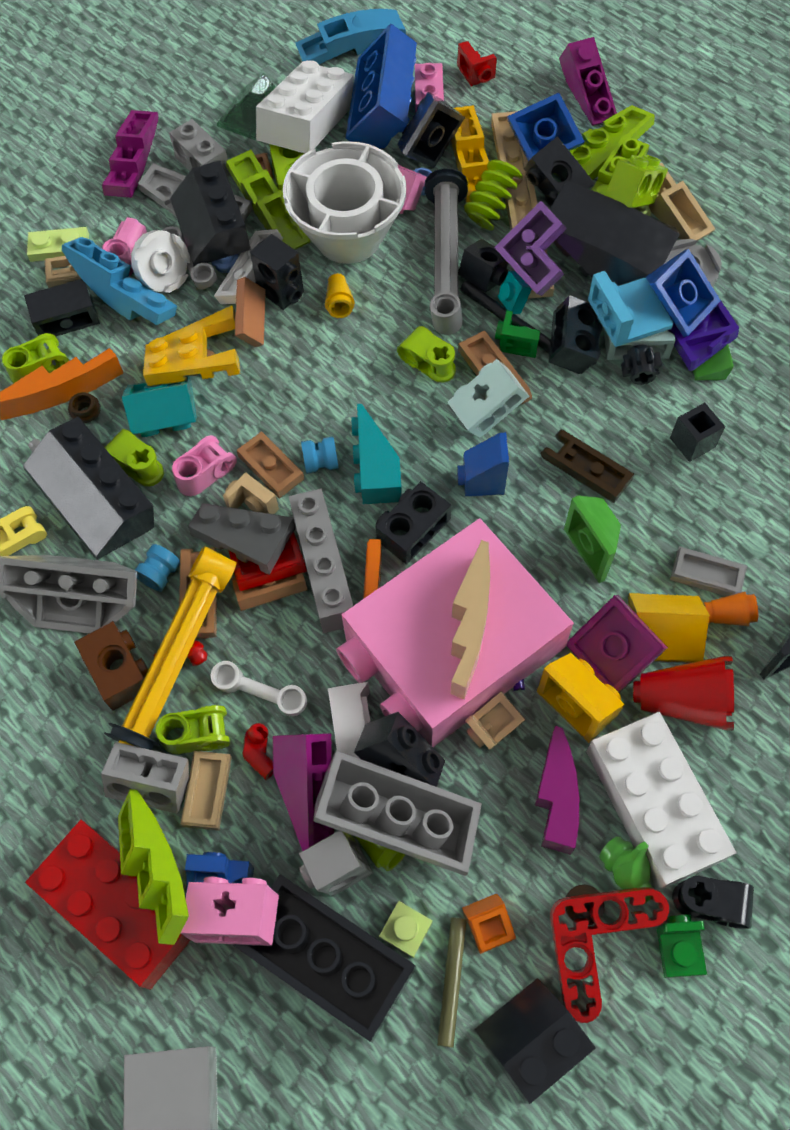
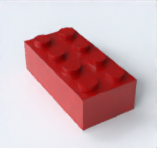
M81 819L25 881L32 890L139 987L151 990L191 941L180 934L175 945L158 943L155 910L139 908L137 876L121 875L120 851Z

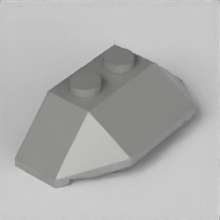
M54 555L0 556V596L3 599L6 598L15 610L34 627L92 633L112 621L114 623L118 622L135 607L137 571L116 562Z

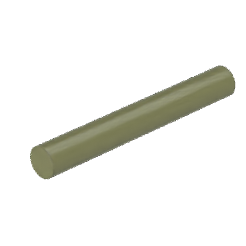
M451 918L437 1043L438 1046L454 1048L467 922L466 919Z

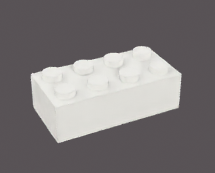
M303 61L256 106V140L301 153H307L316 148L350 110L354 74L347 73L338 67L327 68L319 66L315 61Z
M660 712L592 740L586 752L634 847L636 848L637 845L644 841L649 845L646 855L651 869L650 879L657 891L715 866L737 853Z

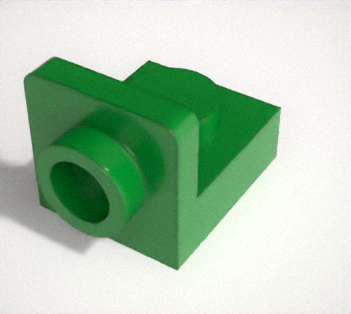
M507 310L504 321H498L495 339L500 340L499 349L504 353L536 358L541 330L511 325L513 311Z
M691 915L668 916L667 923L656 928L664 978L707 975L700 932L705 930L704 922H692Z

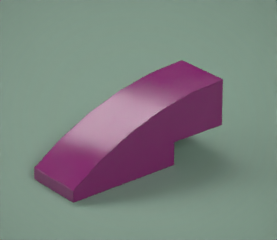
M555 726L550 738L535 806L549 810L541 847L571 855L576 848L579 828L580 797L572 752L563 728Z

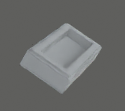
M679 546L670 580L720 595L730 596L742 592L747 565Z

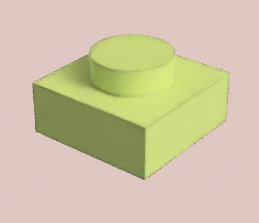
M398 900L379 938L414 958L433 920Z

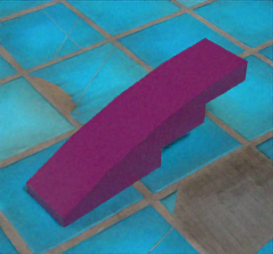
M130 111L115 135L117 147L109 158L110 172L102 184L104 196L132 198L146 166L157 128L158 112Z

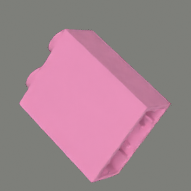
M479 518L344 612L342 620L346 642L336 648V651L344 666L358 683L366 682L372 676H375L390 695L388 699L380 704L384 716L399 712L432 747H435L467 723L465 721L467 718L474 715L500 692L505 694L516 683L528 677L565 649L574 622ZM483 540L489 542L490 589L488 613L478 664L464 700L450 694L451 681L461 659L451 655L452 641L461 623L460 620L452 618V606L479 544Z

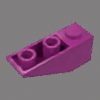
M591 37L569 43L559 57L566 83L591 125L601 124L606 119L617 114L595 38Z

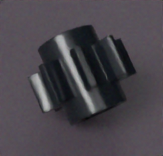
M636 345L630 348L626 355H623L624 362L621 363L623 377L630 376L634 384H648L656 378V375L660 374L659 368L662 366L660 352L653 353L652 347Z

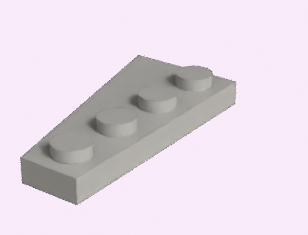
M153 163L138 182L141 192L175 215L170 198L186 176ZM234 195L242 218L245 221L253 210L252 202Z

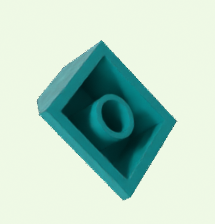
M190 375L185 376L186 380L184 382L148 386L146 382L127 385L122 395V401L131 433H140L141 437H149L159 434V429L172 427L173 431L190 428L191 423L196 422L197 418Z

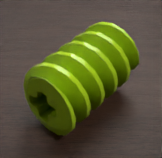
M496 159L488 162V170H485L481 175L482 181L477 182L475 185L476 191H473L469 196L471 202H467L464 205V211L469 218L477 225L490 231L494 230V226L489 220L498 221L500 219V215L495 209H506V205L501 201V198L507 200L512 198L507 188L515 190L518 187L513 177L523 178V175L515 166Z

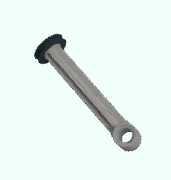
M448 168L435 170L430 173L425 179L424 193L427 199L434 203V297L430 301V311L434 329L444 335L458 332L463 323L458 291V203L467 196L468 192L466 176L460 171Z

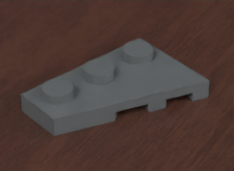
M202 503L189 523L188 528L191 536L219 550L227 549L235 553L237 559L245 563L251 561L259 565L260 571L270 575L296 526L293 517Z

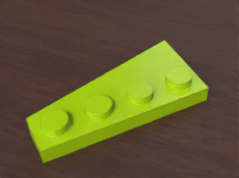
M631 105L603 121L601 128L589 129L582 133L584 145L571 150L570 153L589 177L594 180L598 177L599 170L622 136L625 135L638 140L654 125L655 114Z

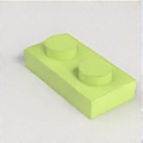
M87 227L28 232L27 256L30 262L65 256L61 250L62 244L80 237L89 239Z

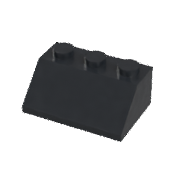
M221 160L192 168L170 200L193 266L251 250L246 226Z

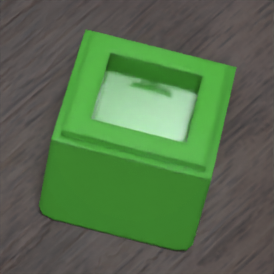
M727 344L723 349L693 370L695 380H725L734 367L729 345Z

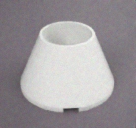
M360 142L332 143V148L318 152L314 148L303 154L293 163L284 179L283 197L289 215L325 257L338 263L352 264L366 260L377 251L404 205L406 180L405 176L398 169V163L385 151Z

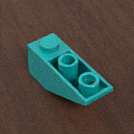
M357 404L358 417H351L352 436H359V444L353 445L354 464H360V473H354L355 493L362 494V504L398 502L402 495L400 458L363 404Z

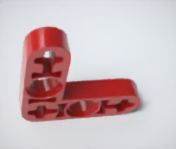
M641 887L565 897L553 904L550 920L564 1007L577 1022L588 1023L595 1020L602 1009L592 935L661 925L669 914L668 901L661 892L653 888ZM646 896H650L652 901L659 903V908L654 909L652 912L653 917L649 918L643 911H633L631 914L634 920L628 921L629 910L624 898L630 897L629 904L632 906L645 904ZM607 900L615 901L620 908L619 918L610 924L602 922L598 915L600 905ZM591 902L590 915L594 926H588L589 920L587 918L575 919L573 922L574 927L568 928L564 921H559V916L565 914V907L571 906L575 913L587 912L584 903ZM571 948H581L587 955V962L580 970H571L565 965L566 952ZM590 976L591 981H582L584 993L588 998H593V1002L587 1003L586 1011L580 1012L577 1005H571V1001L578 999L577 985L575 982L567 985V979L581 980Z

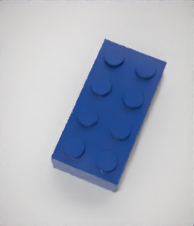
M391 23L358 57L345 137L350 142L365 143L379 149L386 148L390 140L398 132H403L409 123L408 111L412 100L410 95L414 82L413 71L417 60L415 56L417 42Z

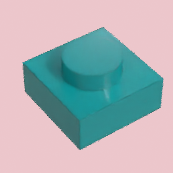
M509 270L504 283L500 287L498 298L507 310L513 311V314L521 315L532 288L516 271Z

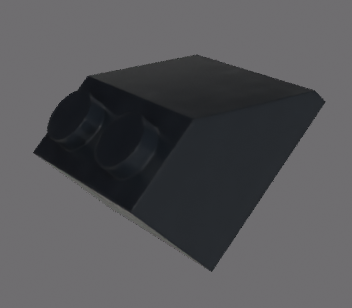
M428 92L425 98L418 104L416 113L402 132L397 145L405 156L434 168L464 121L465 116L441 98Z
M538 978L474 1029L527 1104H531L596 1049L570 1012Z

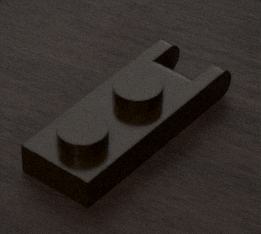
M559 430L555 437L564 445L557 453L545 447L541 452L542 458L612 503H615L631 483L634 473L565 430Z

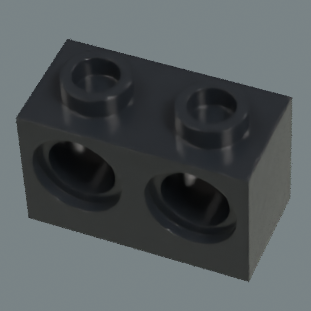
M270 234L250 251L256 284L266 289L265 297L284 310L290 304L298 302L304 293L299 254L278 237Z
M569 295L553 312L548 363L577 374L584 373L591 365L593 366L597 363L601 354L599 338L603 325L590 303Z
M420 481L413 489L409 488L401 495L398 504L390 512L385 511L378 518L375 526L376 539H381V545L407 565L451 520L452 505ZM418 508L429 509V511L425 513H420L415 510ZM396 530H404L407 532L405 535L397 536L393 534V532Z

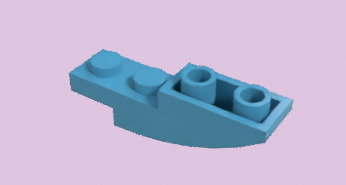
M360 10L317 23L319 32L295 42L302 62L315 61L321 64L352 49H355L357 56L362 54L390 23L405 34L406 29L397 10Z
M84 237L62 244V252L81 279L107 305L128 320L142 316L158 325L175 316L177 305L167 300L164 295L142 285L139 280L129 277L131 265L119 259L116 254L105 251L95 245L92 240Z

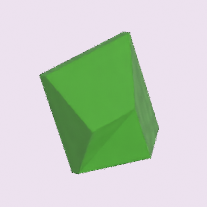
M576 496L571 500L564 531L597 581L601 583L606 580L616 554L621 524L603 498Z

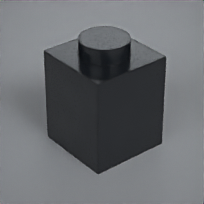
M703 403L677 418L670 439L685 458L691 462L716 448L726 426L708 405Z

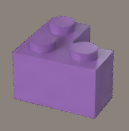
M540 201L494 248L533 291L542 296L564 275L561 269L544 251L567 228Z

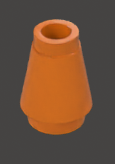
M744 591L711 600L710 602H703L710 615L709 623L749 626L750 623L758 622V605L755 594L747 595Z

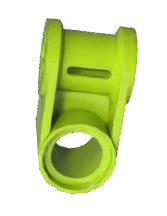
M418 326L397 347V353L405 363L409 364L412 368L418 369L432 380L444 383L454 378L456 374V366L453 362L455 359L454 347L434 335L427 328Z
M41 334L35 339L11 347L4 352L2 363L13 383L42 365L48 373H51L69 361L66 354L62 353L58 348L59 341L55 335ZM44 343L47 344L48 349L44 347ZM52 360L55 361V363H56L55 366L52 364V362H51Z
M122 429L104 447L126 474L141 485L151 487L157 485L163 479L164 468L156 460L155 450L128 430Z
M211 705L195 710L169 713L161 717L156 724L155 732L163 748L171 754H184L201 750L211 751L223 749L230 745V738L225 734L224 717L227 715V710L221 705ZM172 729H184L180 738L176 740L167 739V735Z

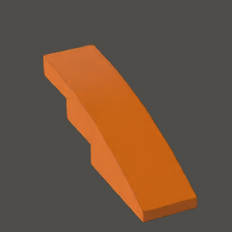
M109 348L85 364H82L75 357L51 373H48L42 365L0 392V419L5 420L36 413L66 403L77 393H88L124 373L116 354Z

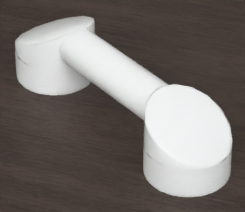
M230 661L217 663L211 671L212 683L223 692L233 693L237 690L246 692L277 704L284 714L292 717L299 715L306 708L307 696L298 686L288 685L281 690L244 677L241 670Z

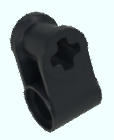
M693 876L679 883L674 888L672 894L673 904L681 914L713 921L723 926L728 925V927L751 929L754 893L752 885L737 881ZM694 889L695 895L701 897V902L695 904V898L689 896L688 891Z

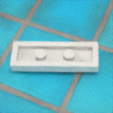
M277 229L255 231L249 240L251 250L270 234L275 235L280 240L283 237ZM251 250L240 254L215 293L214 297L220 304H236L238 279L246 277L254 283L256 282L250 256Z

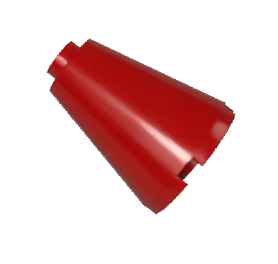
M721 656L642 673L640 681H633L634 703H641L642 711L660 712L663 716L726 731H734V722H726V716H732V713H734L733 669H725V665L732 664V656Z

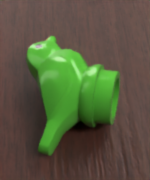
M620 836L610 840L602 849L599 858L604 863L605 869L613 873L615 883L623 890L641 887L652 888L649 881L651 869L646 855L649 845L644 841L634 848L631 842L625 841ZM650 896L645 897V904L651 900Z

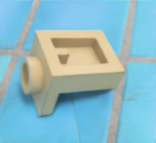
M246 472L238 480L232 481L223 495L226 506L238 509L245 502L248 508L255 512L275 514L279 510L276 495Z

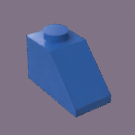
M506 432L498 433L464 452L463 465H457L458 485H464L465 497L505 494L509 467Z

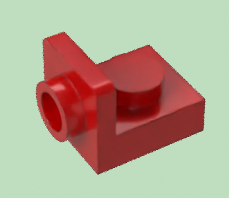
M469 41L458 44L457 67L470 86L486 83L495 78L497 58L494 54L481 58L479 52L474 50Z

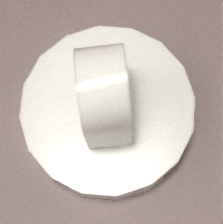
M152 230L143 234L135 242L131 253V266L136 279L142 285L154 292L170 293L179 289L188 277V274L185 273L187 263H190V255L185 243L179 236L163 230Z

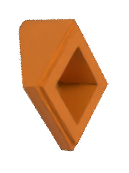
M498 894L462 907L480 954L516 939L507 909Z

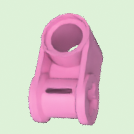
M206 436L196 446L173 462L172 472L178 490L185 496L200 494L216 480L229 473L235 467L237 458L233 453H227L219 445V441L215 436Z

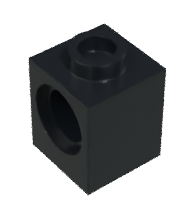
M480 239L464 249L458 275L486 293L496 285L500 286L505 281L508 274V262L494 248L495 246L484 239Z

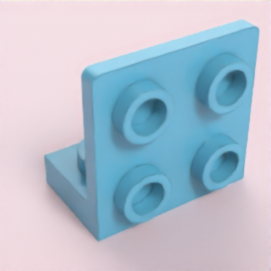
M606 271L593 274L588 301L615 347L672 328V319L646 278L617 286L615 282H611Z

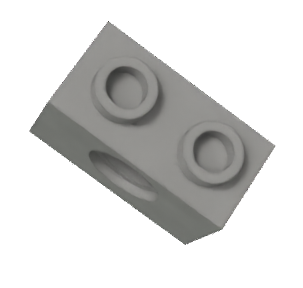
M337 831L299 853L304 865L299 867V870L307 886L310 889L315 887L318 892L331 896L344 891L373 874L357 839L342 831Z

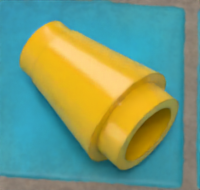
M336 273L328 278L325 309L334 318H345L351 314L355 301L344 275Z

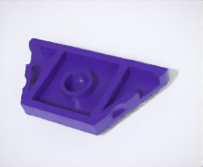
M720 301L688 336L683 337L674 321L672 328L668 331L675 335L674 347L688 370L692 371L738 337L739 326L722 301Z

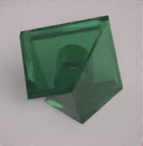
M264 73L241 90L217 122V127L256 140V106L276 88L275 85Z

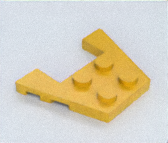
M233 305L146 344L143 376L147 385L184 382L186 375L201 374L202 379L214 378V372L227 371L228 376L240 374V362L235 349L207 357V338L235 329L236 313Z

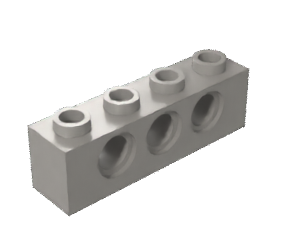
M322 488L288 496L322 631L327 633L343 629L342 614L353 607V602Z

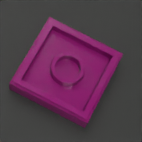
M614 595L566 644L578 659L585 660L593 668L594 675L604 685H611L619 694L668 648L619 595Z

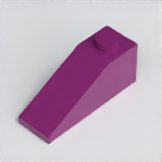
M331 733L273 736V774L302 851L334 834V828L313 821L317 797L324 775L332 760Z

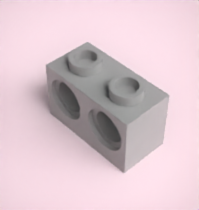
M193 119L169 132L175 157L189 171L192 168L221 160L226 176L229 177L231 175L226 167V161L228 160L226 150Z
M115 742L101 773L105 797L125 801L129 790L134 789L139 791L148 807L178 814L188 786V759Z

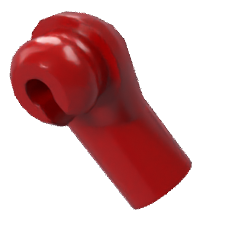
M255 723L245 733L242 755L250 766L265 780H268L273 775V761L266 755L269 732L265 725Z

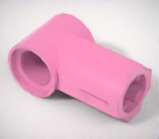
M127 217L125 221H121L113 239L106 241L102 245V249L116 254L119 259L131 265V253L135 242L143 234L147 233L146 227L139 223L137 219ZM132 266L130 267L129 276L133 273Z

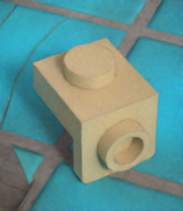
M500 692L479 711L465 720L470 726L466 732L480 748L485 744L488 749H492L526 719L504 693Z

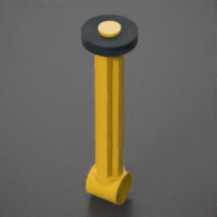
M206 546L201 549L189 572L188 577L192 581L123 725L119 726L108 723L113 728L110 733L104 732L105 735L119 743L152 750L154 745L160 746L159 743L149 737L217 592L221 593L225 589L235 570V561Z

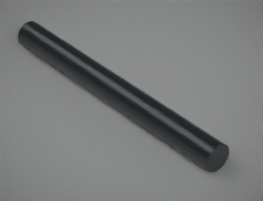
M465 281L461 285V292L504 321L507 311L506 307L469 281ZM516 314L512 315L511 325L535 329ZM540 332L538 346L549 353L551 339Z

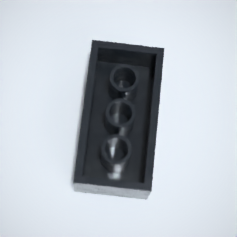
M279 874L271 886V889L279 895L272 946L233 944V946L373 1043L414 974L416 965Z

